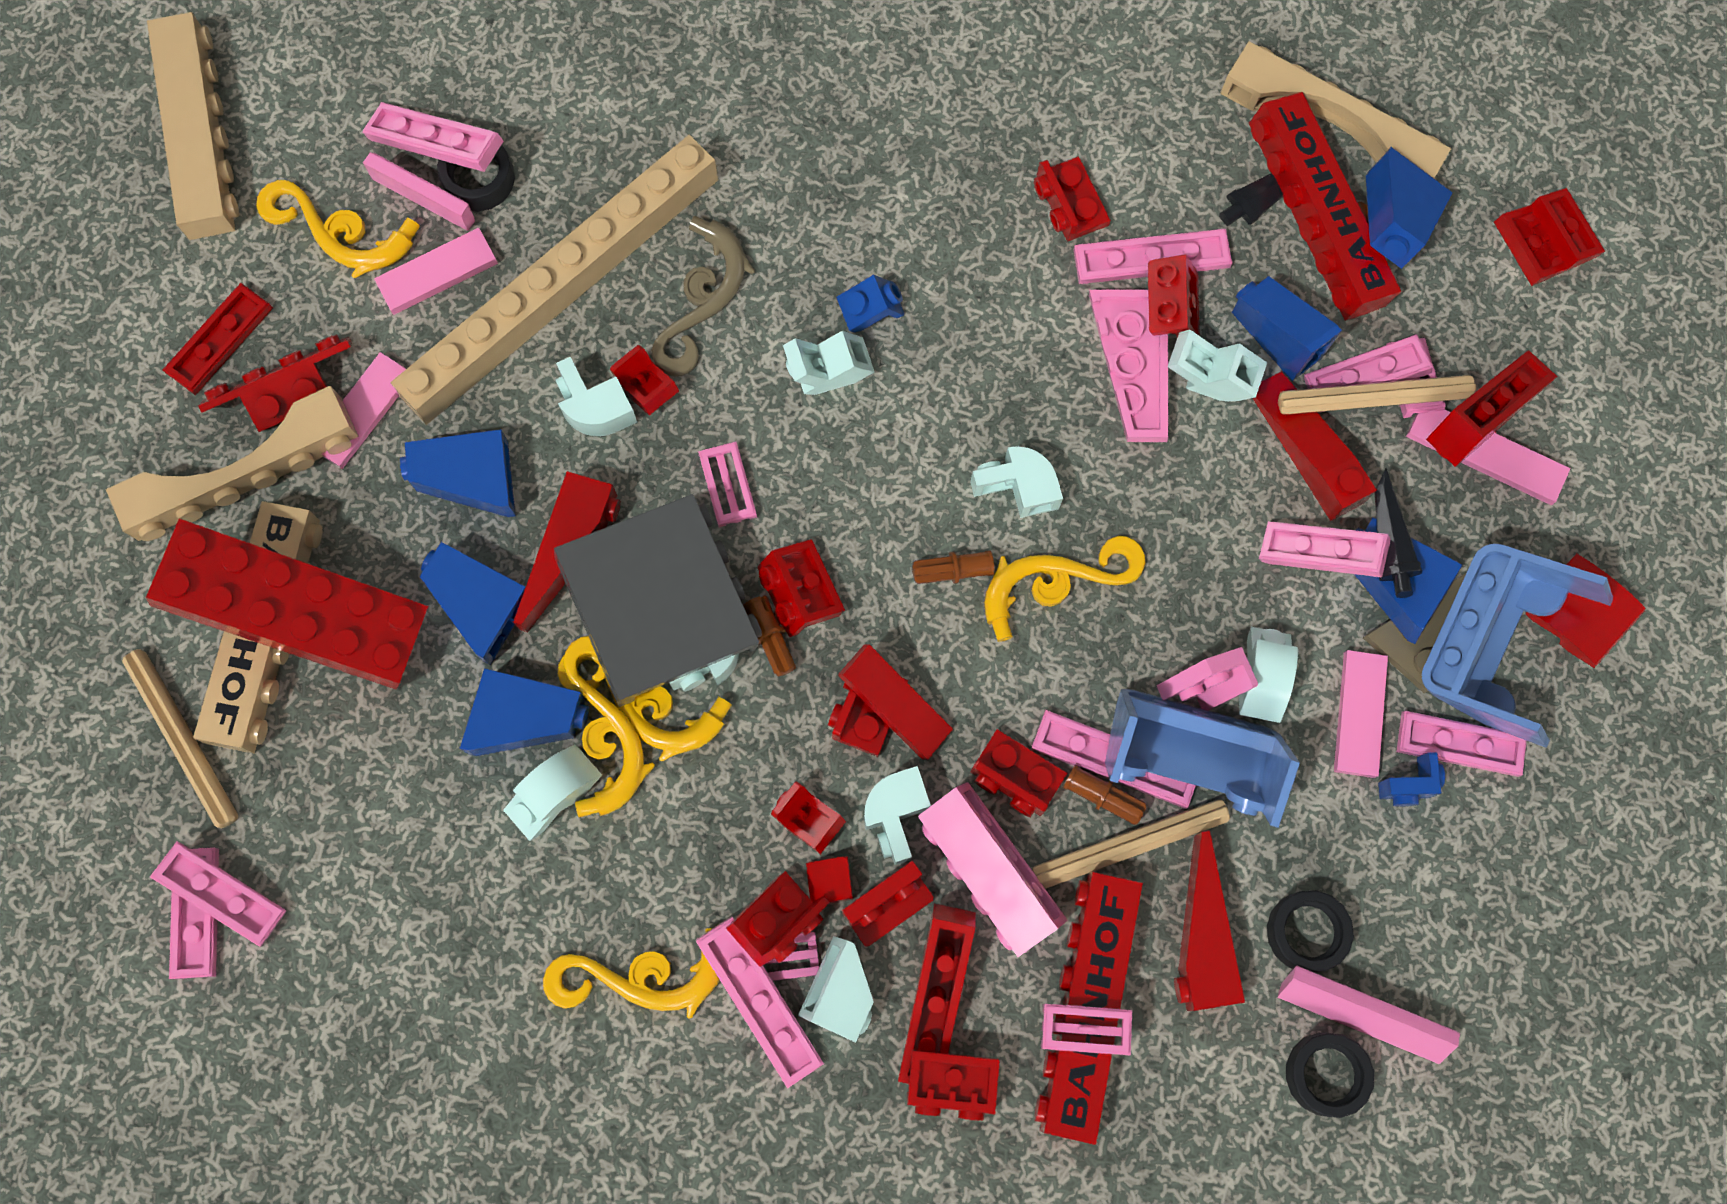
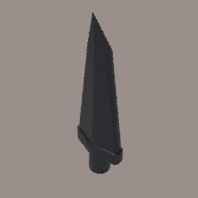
M1270 173L1229 193L1227 199L1232 205L1219 214L1223 223L1229 226L1243 217L1248 225H1251L1281 199L1283 193L1274 175Z
M1385 468L1375 492L1377 533L1388 534L1391 541L1383 576L1379 577L1380 581H1393L1396 597L1407 598L1413 595L1410 577L1422 574V568L1387 468Z

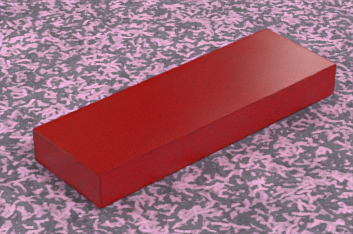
M240 283L162 370L196 396L273 307L244 284Z
M870 644L863 645L838 674L922 760H928L953 730Z

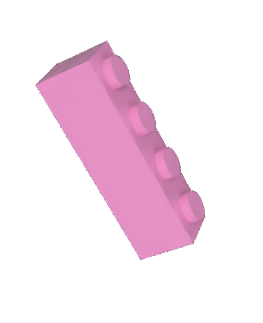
M969 782L955 787L918 816L923 823L922 831L926 838L933 845L940 847L948 858L946 863L951 873L958 880L965 882L972 892L971 899L975 907L983 915L990 917L997 927L996 934L1000 942L1006 949L1013 950L1017 957L1068 921Z

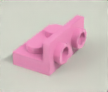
M1240 647L1204 659L1156 686L1162 700L1179 695L1183 702L1196 697L1201 709L1209 711L1257 687L1258 682L1243 648Z

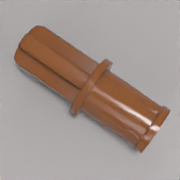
M990 550L956 555L953 551L946 557L915 560L912 565V574L917 584L949 580L957 584L959 579L986 575L993 576L994 560Z
M766 595L758 596L746 602L743 607L747 615L753 613L758 621L762 636L758 637V645H762L773 672L778 677L789 674L795 670L796 665L782 636L786 630L783 626H779L768 597Z
M1077 765L1073 767L1063 786L1066 790L1069 789L1096 804V810L1099 811L1101 807L1133 825H1137L1140 822L1147 807L1145 802L1113 786L1112 781L1106 782L1080 769Z

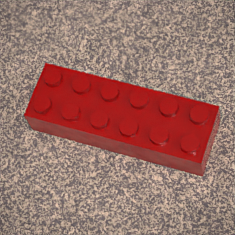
M180 518L146 595V599L151 607L396 690L400 684L428 606Z

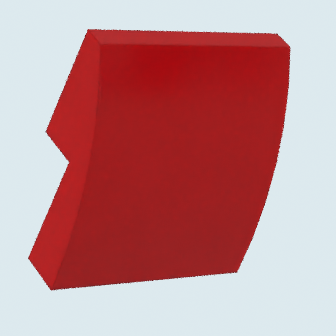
M1567 188L1540 196L1531 205L1504 213L1494 221L1495 226L1531 286L1586 263L1605 252Z
M1576 553L1566 565L1606 577L1613 595L1611 605L1609 606L1568 593L1563 606L1556 613L1549 616H1537L1526 612L1525 615L1536 624L1559 637V644L1569 653L1595 668L1642 616L1646 608L1615 579Z

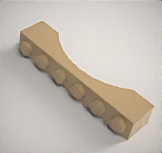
M1248 41L1227 75L1220 93L1251 111H1258L1264 102L1303 92L1314 116L1333 123L1350 134L1367 150L1375 163L1392 147L1432 178H1435L1452 149L1442 144L1436 137L1421 133L1408 126L1402 119L1387 115L1374 108L1368 101L1355 98L1340 90L1334 83L1325 82L1308 73L1302 66L1291 64L1274 55L1268 48L1257 46Z
M329 386L294 402L283 422L264 443L252 453L229 466L209 473L191 476H161L142 472L107 488L106 492L123 532L138 541H152L162 537L166 533L165 529L177 524L179 518L188 522H194L203 516V512L217 505H231L240 499V495L250 490L267 488L275 484L278 478L292 471L299 472L310 468L316 460L324 457L322 453L326 451L331 455H335L348 450L351 447L350 440L359 436L346 410L342 397L332 386Z

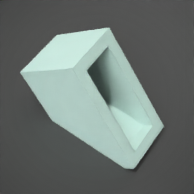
M833 936L798 1016L856 1042L859 1034H863L870 1024L872 1017L870 1009L874 1001L855 944Z

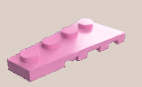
M1089 290V298L1127 442H1167L1168 334L1153 336L1149 331L1148 290Z

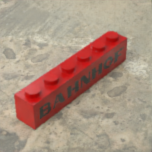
M1303 92L1264 102L1249 122L1252 136L1258 142L1267 160L1268 169L1274 175L1283 193L1285 204L1292 211L1299 226L1301 237L1307 242L1311 250L1317 270L1323 275L1331 291L1333 303L1340 310L1345 321L1386 307L1402 291L1385 257L1370 246L1369 225Z
M1096 872L1088 874L1086 881L1079 880L1075 895V905L1081 906L1079 922H1071L1067 938V947L1073 949L1070 966L1063 965L1059 980V990L1066 991L1063 1005L1109 1009L1121 1008L1143 883ZM1053 1014L1054 1023L1117 1027L1119 1019ZM1052 1031L1053 1034H1057L1056 1041L1114 1045L1115 1036ZM1065 1050L1047 1051L1042 1073L1043 1077L1049 1078L1046 1096L1039 1094L1034 1114V1121L1041 1122V1132L1096 1145L1112 1054Z

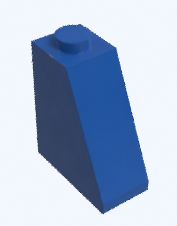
M1390 147L1366 174L1370 246L1402 269L1426 245L1453 192Z
M1270 276L1258 285L1254 281L1250 282L1236 295L1238 301L1232 314L1291 381L1320 361L1342 331L1336 323Z
M501 429L404 442L406 456L400 457L401 474L404 481L408 480L417 492L505 517L516 516L508 440Z
M1372 518L1365 530L1358 527L1356 531L1377 533L1376 519ZM1411 538L1422 568V574L1410 577L1413 590L1412 596L1397 598L1393 581H1380L1379 577L1354 575L1409 642L1416 644L1456 578L1462 564Z
M441 542L436 551H430L425 557L421 566L423 572L420 578L475 654L483 662L491 665L515 625L513 621L526 587Z
M484 668L460 749L469 755L480 756L575 738L577 728L582 730L585 728L590 706L585 705L586 698L583 697L581 692Z

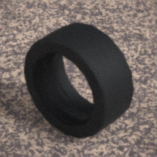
M503 145L500 146L494 156V160L498 164V174L491 183L483 188L472 190L461 188L454 178V171L458 165L438 160L437 163L439 180L444 190L467 202L471 211L476 212L492 209L504 202L512 192L515 175L512 162Z
M1317 890L1300 891L1281 899L1271 911L1267 923L1268 943L1275 956L1291 969L1299 966L1311 972L1327 971L1344 960L1350 952L1354 938L1352 919L1344 905L1332 895ZM1312 906L1322 910L1333 924L1334 938L1332 945L1325 953L1317 957H1306L1298 954L1291 948L1286 939L1285 926L1287 918L1294 910L1300 907Z
M1317 1033L1304 1037L1293 1047L1286 1062V1081L1291 1095L1304 1109L1319 1116L1343 1118L1355 1114L1368 1102L1374 1089V1069L1369 1055L1358 1042L1343 1034ZM1325 1048L1335 1049L1343 1053L1351 1062L1354 1070V1084L1350 1092L1344 1098L1333 1102L1324 1101L1316 1097L1308 1088L1304 1078L1305 1065L1309 1057L1316 1051Z

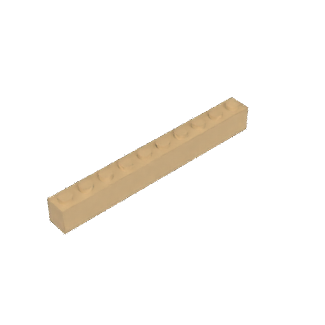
M690 134L392 380L390 383L401 399L426 425L429 424L718 181L715 159Z

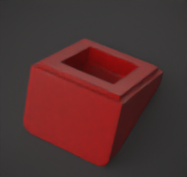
M848 856L806 863L810 900L812 902L823 896L829 903L853 900Z

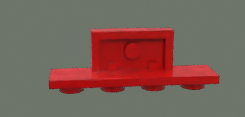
M337 334L329 336L315 343L318 350L303 356L301 350H298L280 358L278 361L281 366L266 372L264 366L242 375L241 377L244 382L232 388H229L227 383L215 386L204 392L207 399L203 400L198 407L201 413L240 397L258 432L283 422L294 402L328 387L316 362L352 346L350 337L348 336L340 340Z

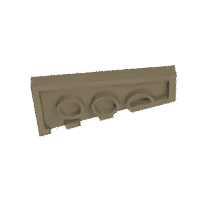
M1466 573L1453 581L1416 644L1409 642L1391 620L1363 637L1381 655L1388 656V661L1424 694L1428 690L1422 681V670Z

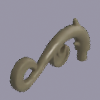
M694 216L689 230L704 236L705 241L713 245L715 256H718L721 251L726 264L725 276L719 288L708 293L704 291L705 286L715 287L717 285L716 277L710 269L697 267L686 274L683 282L684 294L689 302L698 307L662 331L654 341L651 349L655 365L666 375H686L697 366L699 360L698 348L690 336L685 335L681 338L686 350L680 358H671L666 355L665 348L668 341L679 333L717 314L737 293L744 277V271L750 274L755 273L737 236L729 228L716 220L708 222Z

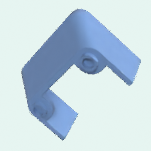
M1489 544L1477 551L1424 665L1422 670L1424 686L1436 698L1482 724L1547 748L1550 740L1542 725L1515 715L1516 703L1512 694L1506 688L1491 682L1523 611L1537 616L1552 615L1561 609L1568 593L1610 606L1613 601V595L1607 578L1502 544Z
M1121 689L1105 759L1109 780L1118 783L1119 779L1133 782L1136 777H1144L1146 772L1225 793L1227 798L1234 802L1232 807L1235 810L1252 816H1256L1258 811L1263 812L1270 826L1278 828L1300 764L1283 737L1270 728L1172 700H1162L1161 697L1130 689Z

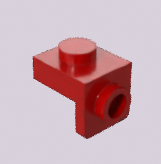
M640 345L634 347L610 367V371L614 377H617L623 391L649 416L679 392L675 382L651 361L645 349Z
M795 782L789 790L779 797L775 808L771 812V815L785 829L820 855L846 823V820L840 814L814 797L799 782Z

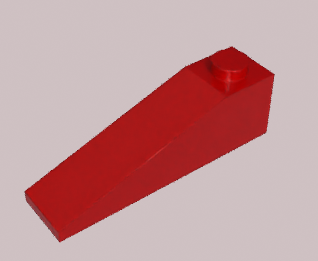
M1528 350L1453 409L1426 440L1436 449L1440 456L1456 467L1558 376Z
M1281 371L1260 383L1256 398H1253L1327 517L1330 521H1333L1364 504L1377 489L1356 456L1317 412L1287 415L1280 413L1278 406L1279 394L1282 391L1297 390Z
M566 472L513 621L519 630L528 633L565 585L555 560L554 548L607 527L608 521L613 523L616 521L621 500L617 499V493L613 484Z
M1204 831L1194 836L1178 967L1180 977L1174 978L1177 1000L1180 1004H1186L1187 1011L1245 1003L1210 831Z
M934 903L898 1082L909 1084L912 1050L949 1052L976 928V912Z

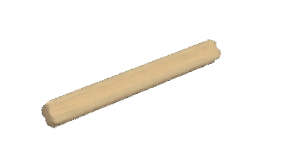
M1463 375L1282 391L1279 394L1278 406L1280 413L1287 415L1467 399L1474 394L1476 384L1472 376Z
M141 649L133 650L123 657L122 662L214 826L222 829L233 824L238 819V813L196 739H193L192 732L150 658Z
M1217 799L1034 866L1032 871L1044 888L1047 889L1227 823L1230 820L1229 810L1222 799Z

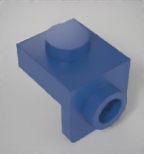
M877 275L870 276L836 297L848 329L854 333L866 329L888 315L897 319L904 315L900 304L903 301V297L897 285Z
M1429 752L1417 757L1419 777L1388 778L1379 782V798L1393 799V806L1405 807L1419 805V799L1431 798L1441 794V788L1445 783V771L1443 765L1438 763L1437 753Z

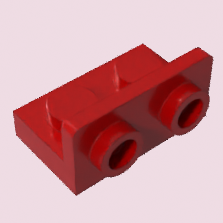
M1079 156L1052 167L1048 160L1039 163L1037 176L1034 178L1035 190L1041 200L1047 199L1052 209L1049 213L1051 223L1056 232H1063L1067 242L1109 226L1111 220Z
M1186 254L1150 260L1148 262L1150 333L1153 336L1172 333L1178 337L1179 332L1191 330L1200 336L1197 270Z
M812 539L772 550L758 565L761 585L768 591L775 606L777 620L784 626L789 637L798 635L807 626L839 617L845 611Z
M844 683L843 688L849 690L844 705L836 703L828 722V726L834 728L832 739L878 757L890 727Z
M998 729L970 771V773L977 776L974 780L976 785L993 795L998 790L1012 798L1010 806L1027 817H1031L1033 813L1040 817L1044 814L1049 806L1048 804L1067 775L1065 771Z
M913 860L842 910L843 916L865 947L875 943L933 901L934 897L922 881V873Z
M784 871L726 929L759 967L774 958L780 963L798 947L794 940L800 933L806 936L822 922L823 917L819 913L829 904V901L823 896L812 902L789 874Z
M912 1050L909 1087L906 1099L907 1105L915 1106L916 1114L941 1116V1109L959 1110L958 1118L984 1121L985 1113L995 1114L1000 1060L997 1058Z

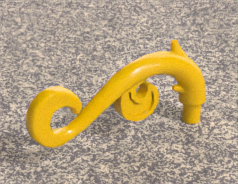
M276 180L268 183L257 196L256 207L259 215L266 222L274 225L288 223L297 217V210L294 207H290L287 210H278L275 207V203L281 195L294 196L301 206L315 241L336 262L355 269L351 275L352 278L391 266L399 261L413 246L411 240L420 228L417 222L406 218L398 232L393 231L387 240L376 242L375 245L378 247L370 250H355L339 243L337 237L340 233L346 232L344 239L349 245L357 243L363 238L366 233L365 223L357 213L350 210H339L332 213L326 222L323 223L307 194L296 184L288 180Z
M1126 536L1110 538L1102 546L1098 557L1099 565L1102 567L1107 566L1108 558L1111 555L1122 554L1126 557L1129 568L1120 574L1103 572L1061 556H1028L1015 560L1009 565L1005 556L1000 557L998 568L986 591L984 601L987 623L992 624L997 641L1003 642L1013 637L1008 623V619L1011 617L1008 609L1016 598L1014 596L1009 597L1013 586L1024 577L1035 573L1051 576L1052 582L1050 584H1046L1041 577H1037L1033 582L1031 592L1036 602L1042 606L1052 607L1060 604L1067 598L1071 588L1069 575L1114 586L1135 582L1141 576L1145 567V554L1142 547L1134 539Z
M583 636L573 641L565 651L563 658L564 669L569 681L603 715L602 718L591 721L584 728L582 735L583 749L588 756L597 760L609 758L617 746L615 743H606L604 736L609 732H613L620 739L624 757L621 773L615 782H613L612 777H608L604 788L594 792V797L575 801L579 818L595 813L603 816L621 808L632 798L646 775L655 767L653 762L644 764L641 740L624 712L579 675L577 670L579 657L591 654L597 658L588 636ZM600 662L598 671L592 675V680L597 682L606 678Z
M591 654L583 655L577 661V668L585 660L594 661L599 665L598 659ZM563 655L558 664L557 673L560 683L566 689L577 691L569 681L564 669ZM585 680L595 689L600 686V681ZM607 681V684H608V687H609V689H610V692H611V695H612V697H613V700H614V702H615V705L618 707V704H617V702H616V700H615V697H614V695H613V693H612V690H611V688H610V686H609V683H608V681ZM661 686L635 696L633 702L618 708L624 712L633 724L639 738L643 742L656 749L663 750L659 760L665 761L674 755L701 748L710 742L724 726L722 720L732 704L718 696L708 713L703 712L700 719L686 720L685 725L689 728L680 731L660 729L649 723L643 716L644 709L649 706L654 708L652 718L655 721L663 720L669 716L673 709V699L667 689Z
M706 928L705 933L713 928ZM656 951L645 952L635 957L630 965L629 980L588 957L568 954L556 958L546 968L543 977V990L548 1000L556 1006L565 1009L578 1006L590 995L593 984L587 979L584 980L583 985L577 990H568L563 985L562 977L564 971L568 968L580 967L594 975L631 1003L659 1011H673L686 1008V1017L690 1019L704 999L718 985L720 979L702 951L700 961L690 967L691 972H697L695 976L682 987L666 991L653 990L646 985V979L649 975H654L657 978L658 985H663L671 975V963L665 955Z

